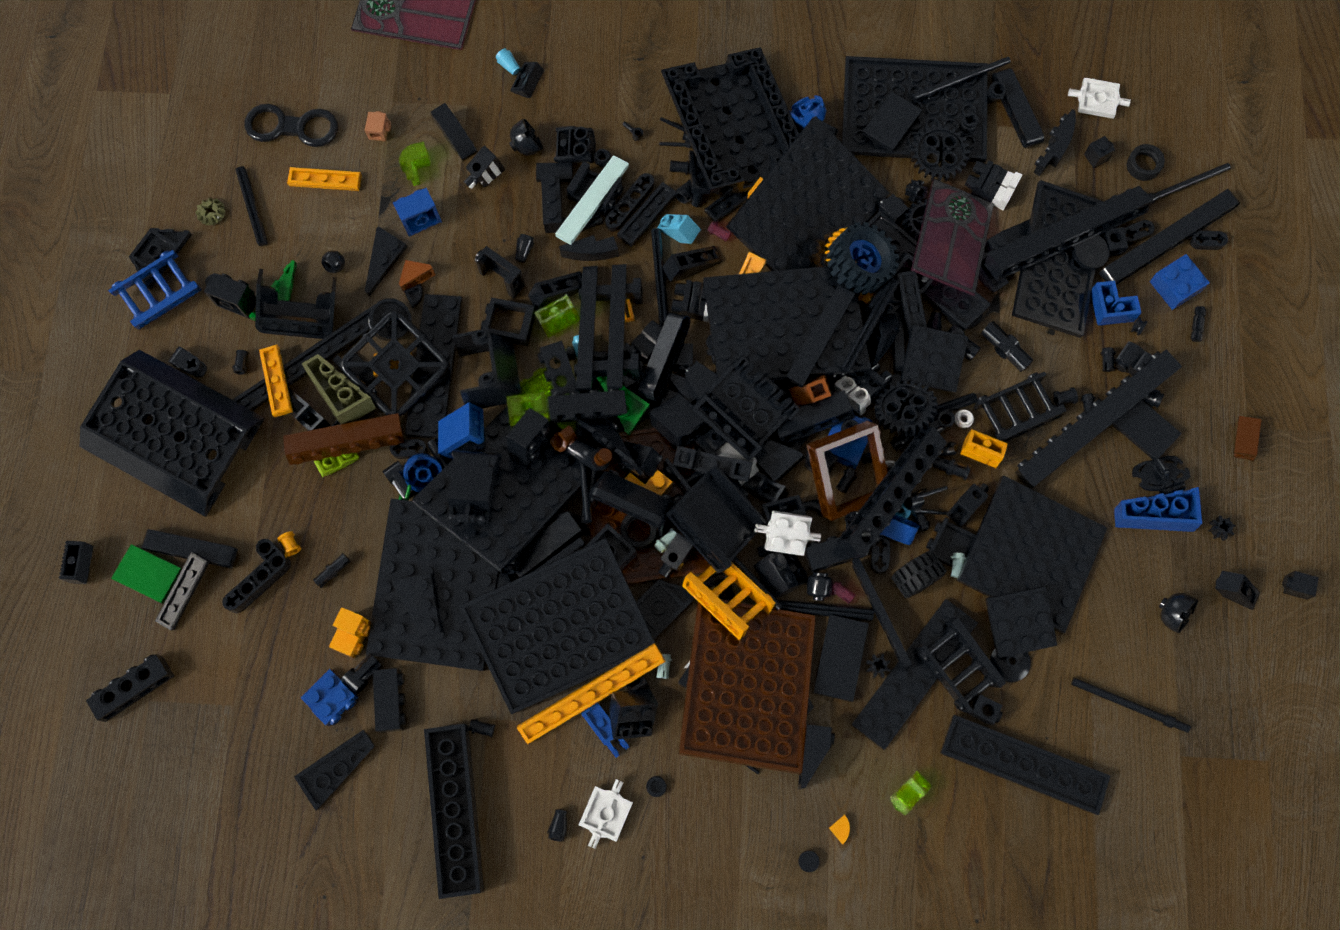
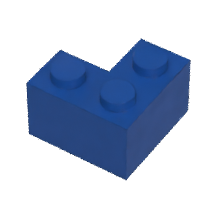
M1115 281L1097 282L1092 288L1091 298L1098 326L1134 322L1141 314L1138 296L1119 298Z

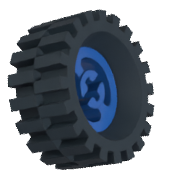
M860 222L850 225L832 242L828 249L830 252L827 254V259H831L828 262V267H833L831 274L833 277L837 275L839 278L837 282L839 284L843 282L845 284L844 288L848 290L852 288L855 294L861 291L862 295L871 294L878 290L895 275L896 269L899 266V263L896 262L899 259V254H894L897 248L896 245L892 246L890 244L893 241L891 237L886 238L884 230L879 232L877 231L878 226L873 224L869 227L867 222H864L862 225Z

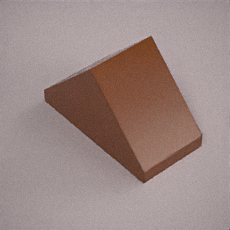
M405 260L399 285L404 292L415 285L422 284L436 274L430 264Z

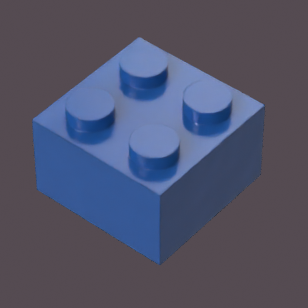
M427 188L416 190L413 194L401 197L396 202H393L409 237L442 222Z
M1187 254L1158 271L1149 281L1172 310L1201 293L1210 283Z

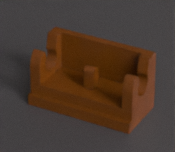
M1238 417L1234 457L1254 461L1258 451L1262 419Z

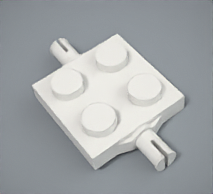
M1090 78L1083 79L1081 90L1070 88L1068 91V96L1078 97L1079 113L1112 119L1116 115L1118 105L1129 107L1131 99L1120 98V84Z
M773 510L771 520L767 526L755 525V532L766 533L764 548L768 551L804 556L808 540L818 542L821 540L820 533L810 532L812 518L806 515Z
M615 779L611 791L595 786L579 823V826L588 829L593 834L588 846L596 849L600 837L609 838L617 842L633 802L624 799L619 794L624 782H619L617 779Z

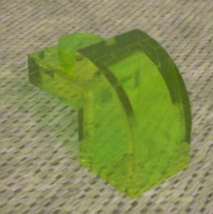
M424 141L407 146L399 157L401 169L406 173L407 179L412 181L413 186L421 185L417 169L431 166Z
M916 771L890 797V801L893 803L894 808L905 816L927 794L932 785Z

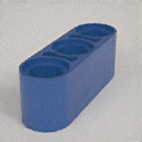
M895 514L891 519V523L882 531L881 535L903 544L911 545L919 525Z

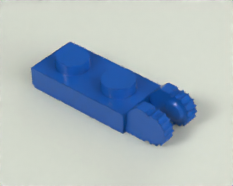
M597 702L581 712V715L605 746L607 745L617 758L619 752L610 743L613 740L611 720ZM618 739L621 746L627 750L629 746L625 740Z

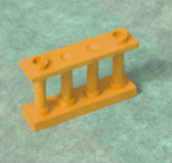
M733 563L728 569L722 571L728 577L713 590H710L703 584L716 572L712 566L699 576H695L690 572L685 576L682 587L738 640L745 636L749 628L747 623L762 609L769 614L775 605L772 597L763 592ZM734 582L742 591L726 604L718 598V595ZM749 596L757 604L742 617L737 616L732 609Z

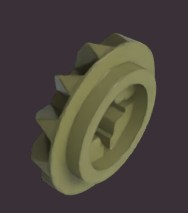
M209 197L208 200H202V203L197 205L198 209L195 212L197 219L202 224L215 225L224 218L225 207L217 198L212 199ZM211 208L214 210L213 213H212V212L207 213V211H206V209H211Z

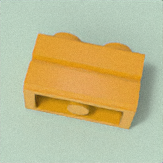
M971 429L963 442L960 454L997 468L1004 458L1008 443Z

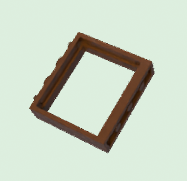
M866 421L806 444L822 516L833 521L850 512L860 510L874 491L836 506L824 452L867 435L878 486L886 476L888 466L884 459L885 450L881 444V431L877 424Z

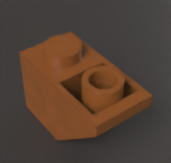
M825 374L807 380L802 388L797 385L788 388L793 401L797 405L814 403L831 396V390Z

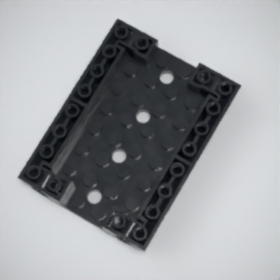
M761 47L728 54L725 64L698 70L695 62L661 70L710 192L726 197L750 191L760 177L763 179L799 135ZM711 82H718L719 85L714 86L713 84H711ZM729 110L732 114L727 115L723 111ZM741 139L744 144L736 143L735 140ZM754 169L757 173L752 174L749 173L748 170Z
M139 349L120 361L80 426L79 447L206 517L226 485L220 480L240 448L245 451L247 450L265 417ZM121 398V405L119 407H115V400ZM152 415V416H153V421H152V423L149 424V425H146V422H145L146 418H147L148 416ZM184 433V434H185L184 440L181 441V442H178V441H177V436H178V434ZM212 450H216V457L210 460L209 453Z

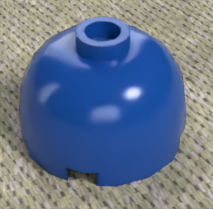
M815 95V99L805 97L792 105V111L789 110L794 124L798 128L804 129L812 117L816 116L821 121L825 119L826 107L820 96Z
M419 453L407 460L404 465L403 476L406 484L412 486L411 490L420 492L442 471V467L434 456L427 453Z

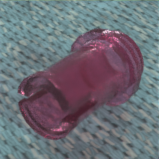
M712 221L707 231L710 232V235L714 234L727 242L732 232L718 225L719 222L715 223Z
M835 581L832 586V595H837L847 604H850L856 595L843 586L841 581Z

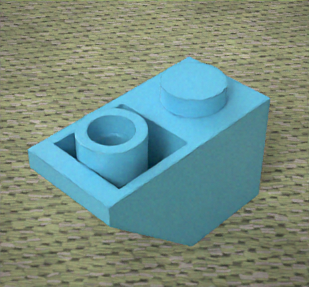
M666 214L657 227L661 229L662 233L674 240L692 244L701 230L688 215Z

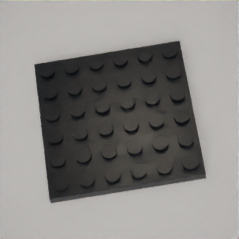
M1003 475L998 482L957 581L988 597L1045 586L1054 630L1063 634L1068 628L1107 527Z

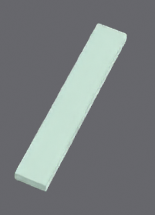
M614 155L557 230L555 233L557 238L572 245L608 196L618 177L621 178L629 167L628 162Z

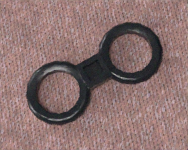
M260 104L247 113L244 120V128L253 140L259 142H270L282 134L298 136L305 145L311 147H322L329 144L336 137L338 122L331 112L324 109H312L305 112L301 117L285 116L284 112L276 105ZM263 112H271L278 116L277 127L267 134L257 133L252 128L254 118ZM314 117H323L330 121L329 132L320 139L309 138L304 133L306 123Z

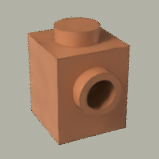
M380 111L368 112L365 133L368 139L386 141L387 134L391 130V121L388 120L386 113Z

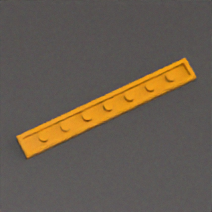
M654 643L517 725V729L526 743L529 744L611 695L612 692H616L666 662V660Z

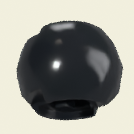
M331 250L322 256L321 263L327 272L335 274L344 268L345 259L340 252Z

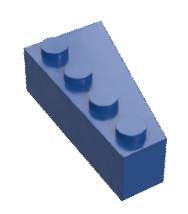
M1199 487L1186 491L1179 490L1169 494H1156L1152 497L1145 496L1123 500L1114 509L1115 527L1194 532L1202 524Z

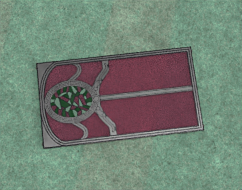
M360 0L351 30L462 50L476 0Z
M933 179L911 271L974 296L994 203Z

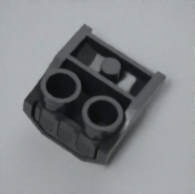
M575 126L556 128L555 162L579 163L584 161L593 163L596 141L592 128Z

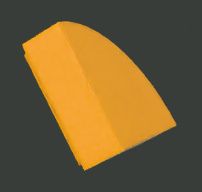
M845 815L829 827L830 831L842 845L846 842L850 832L849 821Z

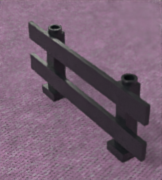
M627 264L612 265L611 285H597L598 266L583 267L582 289H579L581 309L578 361L574 365V373L577 376L576 390H592L593 377H607V389L623 388V376L632 375L633 381L641 379L639 353L631 354V359L624 360L626 300L634 299L635 304H643L641 278H633L632 284H626ZM596 301H610L608 360L593 361Z

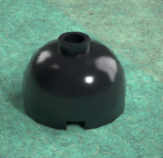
M521 119L511 128V142L509 144L515 152L518 151L522 155L531 156L542 150L543 145L539 136L536 137L534 128L526 119Z
M1176 593L1168 599L1164 598L1159 605V608L1162 609L1160 616L1164 625L1173 632L1180 633L1189 622L1188 618L1194 613L1198 600L1186 593Z

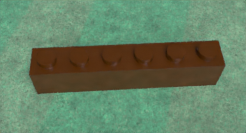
M398 413L283 436L285 456L290 465L404 443L402 423Z

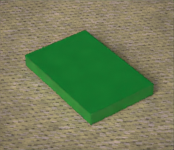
M131 544L111 579L164 604L182 568Z

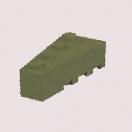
M319 354L302 363L309 378L340 425L354 422L376 409L369 395L351 383L346 376L339 373L335 367Z

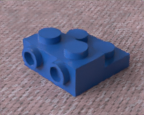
M331 669L301 697L326 726L335 725L341 719L340 715L345 710H350L356 704L355 700L358 698Z

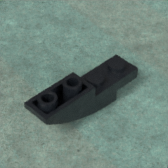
M1074 109L1069 114L1065 113L1059 121L1060 125L1058 127L1054 126L1049 133L1051 138L1045 150L1046 154L1044 157L1040 155L1034 164L1036 168L1033 173L1040 176L1049 164L1056 168L1061 161L1074 133L1076 111Z

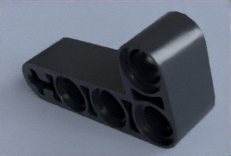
M261 539L256 544V551L264 561L225 595L222 601L225 609L236 614L241 613L290 569V559L269 539ZM270 545V551L264 553L265 547ZM283 559L282 565L276 567L277 561ZM268 572V577L265 580H261L263 573ZM253 586L251 593L247 594V588Z

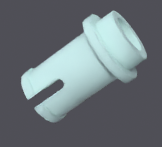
M669 529L660 540L657 539L655 541L654 547L660 553L665 552L677 533L673 529Z
M953 553V556H951V577L958 578L966 560L963 553Z
M662 654L666 662L658 666L656 678L669 679L671 655Z

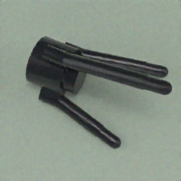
M661 117V121L684 131L682 140L685 143L660 142L659 145L691 148L684 127Z
M948 486L926 492L927 488L920 489L912 493L904 501V506L907 510H912L913 514L946 515V511L922 509L921 507L925 502L924 497L948 489Z

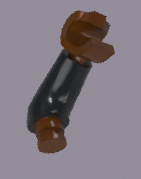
M569 425L561 432H556L550 439V444L555 450L563 452L567 449V452L594 471H603L610 465L612 453L609 449H597L578 439Z

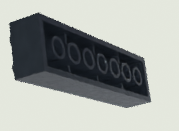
M466 724L424 729L439 899L484 893L469 726Z

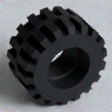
M927 551L898 569L893 574L892 580L904 598H910L942 578L947 570L934 551Z

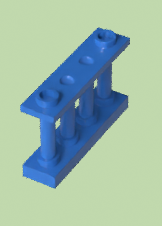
M173 250L163 252L159 259L124 281L115 282L112 288L108 290L112 295L117 296L119 294L134 314V319L130 322L138 330L202 290L198 283L187 280L174 261L179 256ZM168 264L182 284L181 289L176 292L171 290L158 269ZM152 274L166 294L165 299L161 302L155 300L142 279ZM136 284L150 304V309L145 312L139 310L126 289Z

